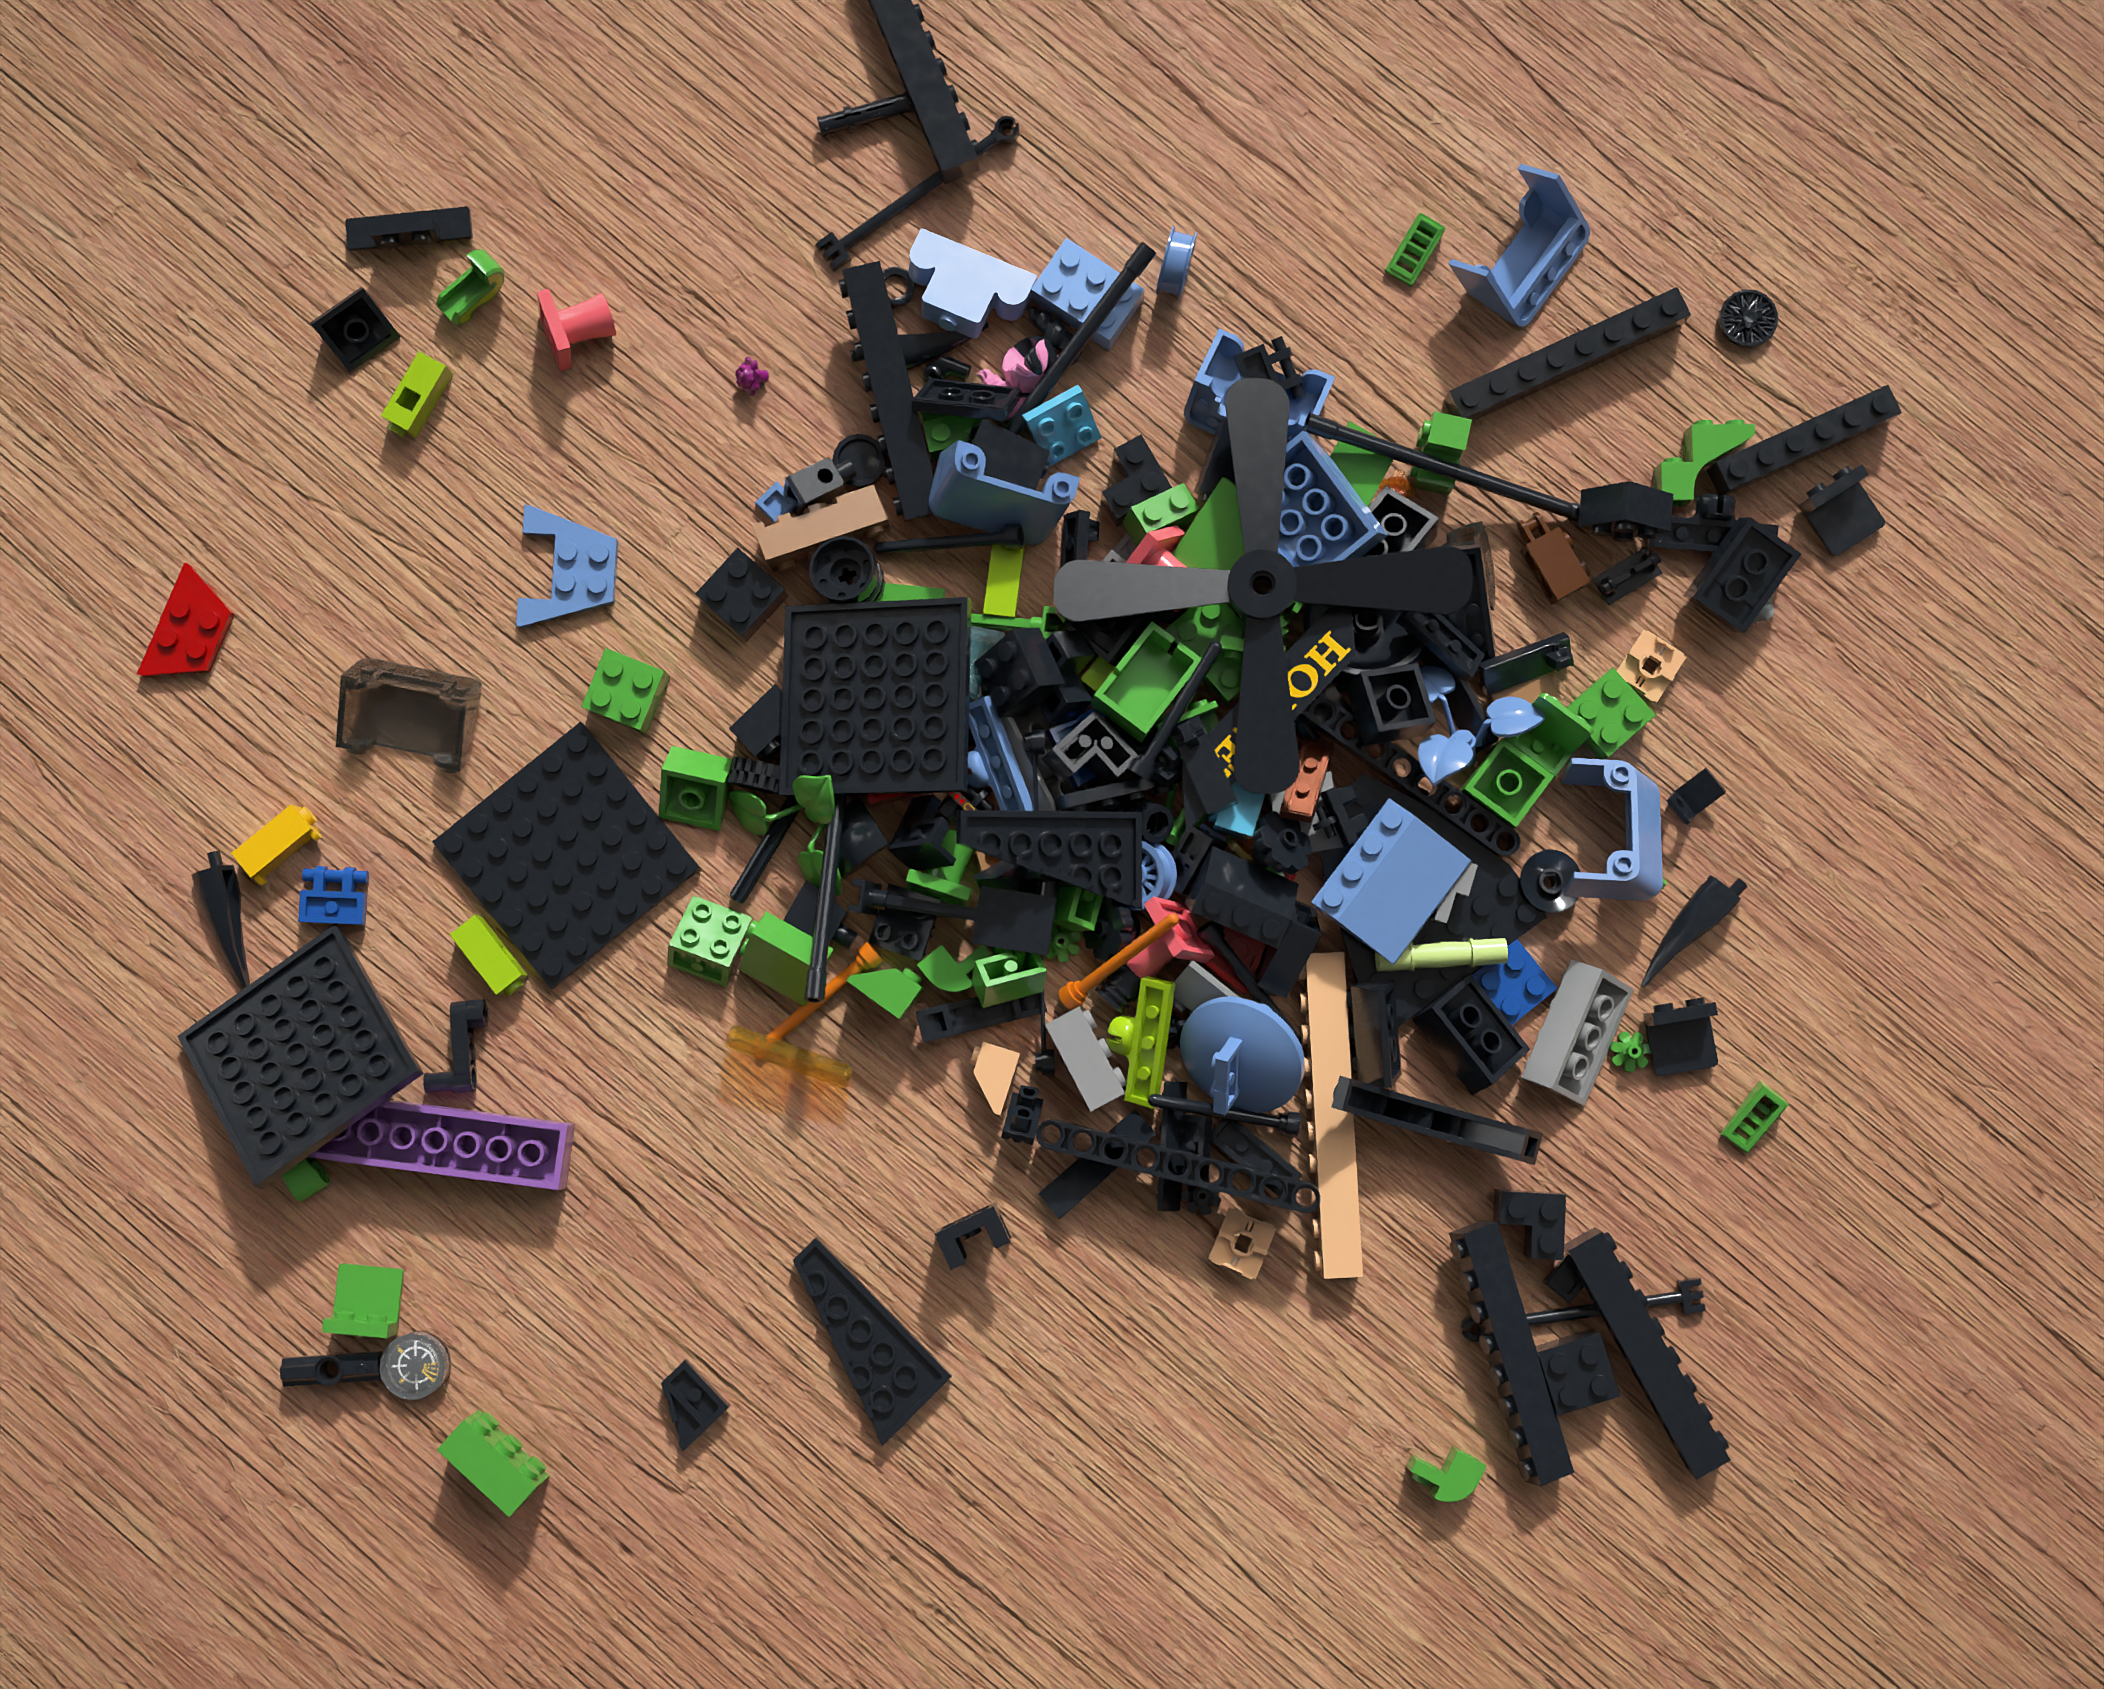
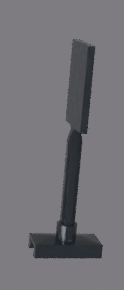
M853 879V885L862 888L859 895V906L849 904L848 911L877 916L878 909L887 910V908L971 920L975 922L972 944L1049 956L1057 897L981 886L978 906L973 908L890 895L889 891L882 890V884Z

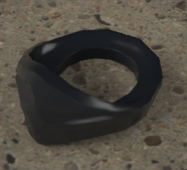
M897 266L885 269L883 271L884 280L891 276H899L906 281L908 286L906 293L902 297L894 300L889 298L891 308L896 309L906 305L912 299L915 282L909 277L908 270Z

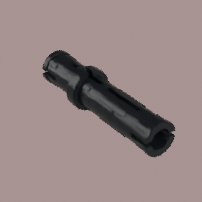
M903 92V94L876 100L850 108L849 105L844 106L842 111L821 117L818 116L817 122L821 135L824 137L825 135L849 129V132L855 131L857 126L907 112L910 113L912 110L907 92Z

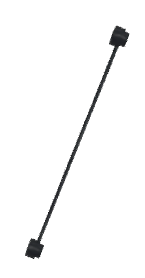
M1031 729V732H1025L1026 752H1032L1034 811H1039L1037 755L1045 754L1044 729ZM1036 882L1037 894L1039 893V882ZM1043 989V992L1040 993L1041 1053H1035L1036 1072H1042V1075H1055L1054 1049H1046Z

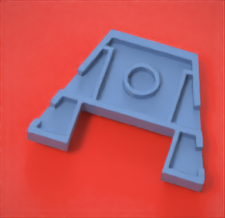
M524 505L523 534L555 537L551 599L518 598L516 626L518 628H527L532 624L543 621L548 622L572 613L578 614L614 604L619 541L616 538L536 507Z

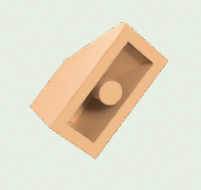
M983 1042L982 1047L975 1046L970 1064L975 1066L973 1073L993 1112L1001 1115L1021 1053Z

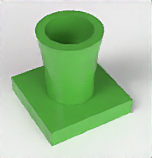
M948 829L941 846L956 858L954 866L927 869L926 873L909 869L906 878L907 889L942 900L943 903L969 907L972 900V888L960 885V882L974 850L956 844V831Z

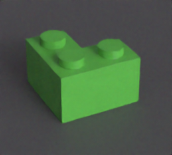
M1434 411L1430 420H1424L1422 428L1419 429L1415 446L1420 447V452L1459 464L1460 458L1466 450L1472 420ZM1414 466L1410 467L1409 477L1414 478L1413 488L1449 495L1454 489L1455 480Z
M991 947L994 956L975 961L972 984L983 1008L1043 992L1047 969L1040 954Z

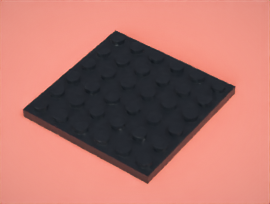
M956 597L785 606L780 796L795 797L792 788L793 781L799 776L805 775L816 777L830 775L834 796L967 792L971 646L970 598Z
M581 721L432 841L550 989L556 988L701 869L695 859Z
M336 924L177 1036L254 1186L261 1190L424 1074L343 930Z

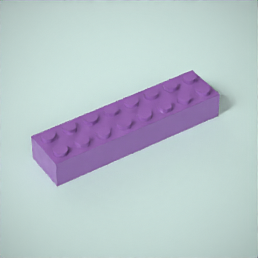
M388 1099L308 1157L560 1190L566 1188L575 1124Z

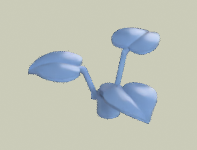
M1429 665L1419 666L1430 703H1434L1437 699L1440 700L1450 732L1449 739L1443 735H1431L1424 739L1418 748L1421 769L1433 786L1475 763L1476 747L1482 746V738L1488 727L1491 726V731L1495 736L1514 737L1530 731L1545 720L1544 713L1528 701L1518 697H1504L1495 700L1488 706L1487 716L1489 719L1483 722L1477 737H1474L1468 730L1455 731L1448 702L1444 696L1455 689L1454 678L1443 668Z

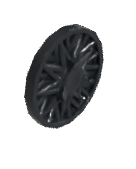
M1744 289L1733 293L1724 301L1719 311V325L1723 335L1731 343L1740 347L1753 348L1764 344L1773 336L1778 326V312L1774 302L1766 294L1757 290Z

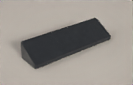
M1426 647L1420 656L1423 665L1443 668L1454 678L1455 689L1444 695L1454 722L1459 730H1468L1474 737H1477L1483 722L1488 718L1467 680H1462ZM1491 726L1487 728L1482 738V746L1476 747V753L1499 741L1498 736L1492 733Z
M1135 1109L1109 1131L1110 1133L1146 1142L1156 1135L1155 1131ZM1112 1140L1107 1144L1106 1152L1111 1158L1118 1159L1123 1155L1124 1149L1120 1142ZM1079 1157L1046 1186L1039 1195L1054 1214L1061 1219L1118 1167Z

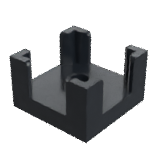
M996 1202L937 1229L934 1235L950 1270L963 1265L967 1258L959 1237L963 1235L965 1240L982 1232L980 1227L985 1225L995 1248L1011 1242L1010 1238L1012 1236Z

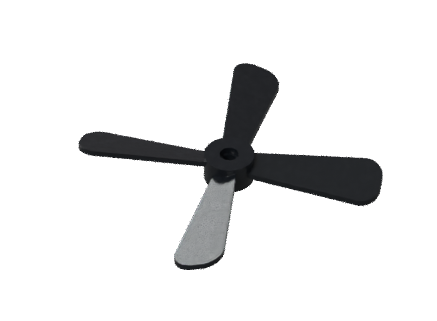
M1245 378L1235 382L1229 388L1225 399L1245 554L1235 562L1231 570L1090 560L1070 561L1063 565L1055 576L1054 603L1058 612L1064 618L1073 622H1087L1230 603L1233 609L1246 619L1234 776L1238 784L1247 792L1253 794H1275L1290 788L1295 783L1300 771L1280 617L1287 612L1292 602L1449 615L1459 611L1468 602L1472 593L1473 572L1468 556L1454 546H1439L1293 567L1283 555L1278 553L1290 409L1289 398L1285 390L1272 380ZM1264 579L1270 583L1271 590L1267 594H1258L1253 589V583L1256 580Z

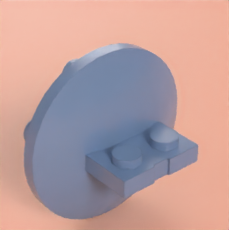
M1234 996L1215 998L1197 1007L1182 1028L1180 1051L1183 1063L1194 1082L1208 1096L1214 1099L1213 1112L1226 1115L1230 1107L1255 1113L1272 1111L1286 1104L1295 1095L1302 1083L1305 1072L1302 1045L1289 1025L1266 1004H1259Z

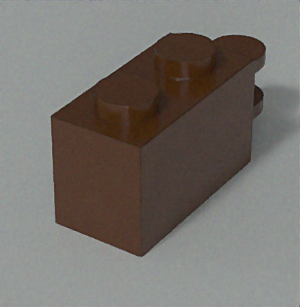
M1539 512L1533 513L1532 518L1525 522L1523 520L1517 522V527L1527 544L1520 552L1551 605L1584 588L1591 582L1588 578L1590 571L1583 560L1577 559L1572 550L1574 549L1573 541L1566 532L1562 533L1559 527L1550 531ZM1538 529L1542 536L1535 540L1532 532Z

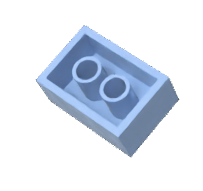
M1066 238L1031 288V300L1078 330L1120 273ZM1133 282L1092 336L1091 340L1109 351L1144 301L1145 289Z

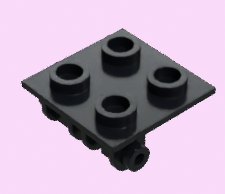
M890 883L886 890L889 891L890 895L942 903V900ZM887 908V910L879 909L868 942L871 945L922 961L923 956H926L925 950L929 938L933 936L931 933L936 927L934 924L938 915Z

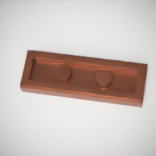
M1307 737L1302 738L1298 751L1300 762L1299 775L1295 783L1285 792L1280 807V817L1307 823L1312 822L1334 751L1333 742Z

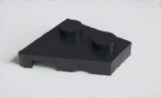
M687 1358L661 1382L665 1398L670 1406L671 1419L675 1423L680 1440L678 1443L683 1451L731 1406Z

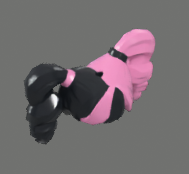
M1030 306L1028 315L1036 328L1044 336L1026 337L1008 350L1002 364L1006 380L1003 381L989 369H983L977 374V377L981 379V384L1018 387L1021 389L1023 398H1021L1006 420H1010L1058 357L1054 348L1063 350L1073 337V334L1066 330L1065 325L1058 318H1052L1046 309L1039 311L1037 306ZM1082 351L1071 364V366L1078 362L1082 354Z

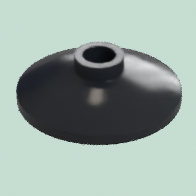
M1549 849L1537 852L1522 867L1520 874L1522 893L1534 908L1542 912L1558 913L1565 911L1573 906L1579 898L1564 896V889L1573 873L1580 872V869L1569 855L1561 851ZM1545 877L1551 881L1550 888H1546L1543 884Z

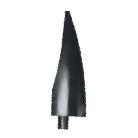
M988 323L984 324L982 331L989 327ZM956 331L898 334L907 370L940 357L972 339ZM855 349L850 350L852 362H858Z
M220 850L207 853L210 868L191 875L198 899L215 941L231 971L244 989L250 985L243 942L241 892L234 865H223Z
M1710 875L1691 896L1664 935L1641 985L1645 987L1679 952L1715 927L1738 904L1741 899L1739 896L1748 887L1747 884L1738 878L1728 888L1717 878Z

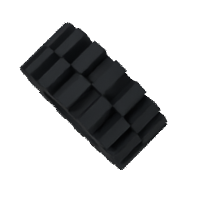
M733 757L727 782L742 788L779 795L780 766L752 759Z

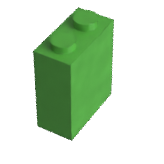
M766 911L759 922L753 920L745 934L747 939L738 954L742 957L738 970L805 1007L808 1003L804 1000L807 972L810 968L813 937ZM828 947L827 965L834 950L831 947Z

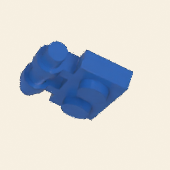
M327 866L303 869L302 879L303 881H313V891L300 890L298 922L366 925L367 893L355 892L356 883L367 884L369 882L368 871H357L356 867H345L344 870H331ZM328 882L342 883V892L326 891Z

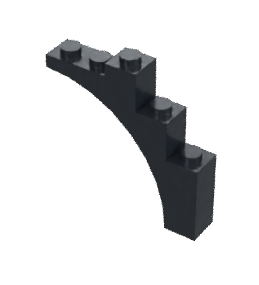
M1339 1076L1338 1084L1333 1091L1331 1108L1535 1165L1543 1136L1542 1133L1343 1076Z

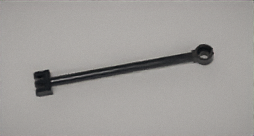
M1002 116L996 121L995 129L991 131V134L978 142L982 155L996 145L999 146L1002 143L1010 144L1018 139L1020 130L1015 118L1012 116ZM1006 128L1013 129V133L1010 136H1004L1002 131ZM939 170L840 240L836 238L833 232L819 240L815 244L818 251L831 246L822 254L826 261L838 256V258L830 263L831 269L836 271L851 261L846 250L942 184L944 181Z
M1701 1278L1677 1280L1679 1291L1645 1296L1650 1305L1646 1309L1681 1304L1682 1313L1684 1314L1706 1311L1705 1303L1692 1304L1691 1301L1704 1298L1703 1291L1690 1292L1689 1288L1702 1285ZM1594 1304L1526 1314L1529 1326L1600 1316ZM1468 1315L1463 1319L1460 1327L1470 1329L1471 1325L1476 1322L1471 1315ZM1462 1331L1463 1336L1469 1341H1479L1480 1333L1473 1335L1470 1331Z

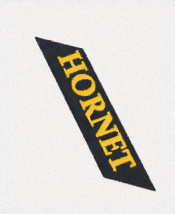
M1330 606L1285 653L1294 720L1356 656L1351 607ZM1239 702L1208 733L1231 785L1236 781L1234 776V758ZM1182 761L1186 830H1189L1206 813V810L1186 765Z

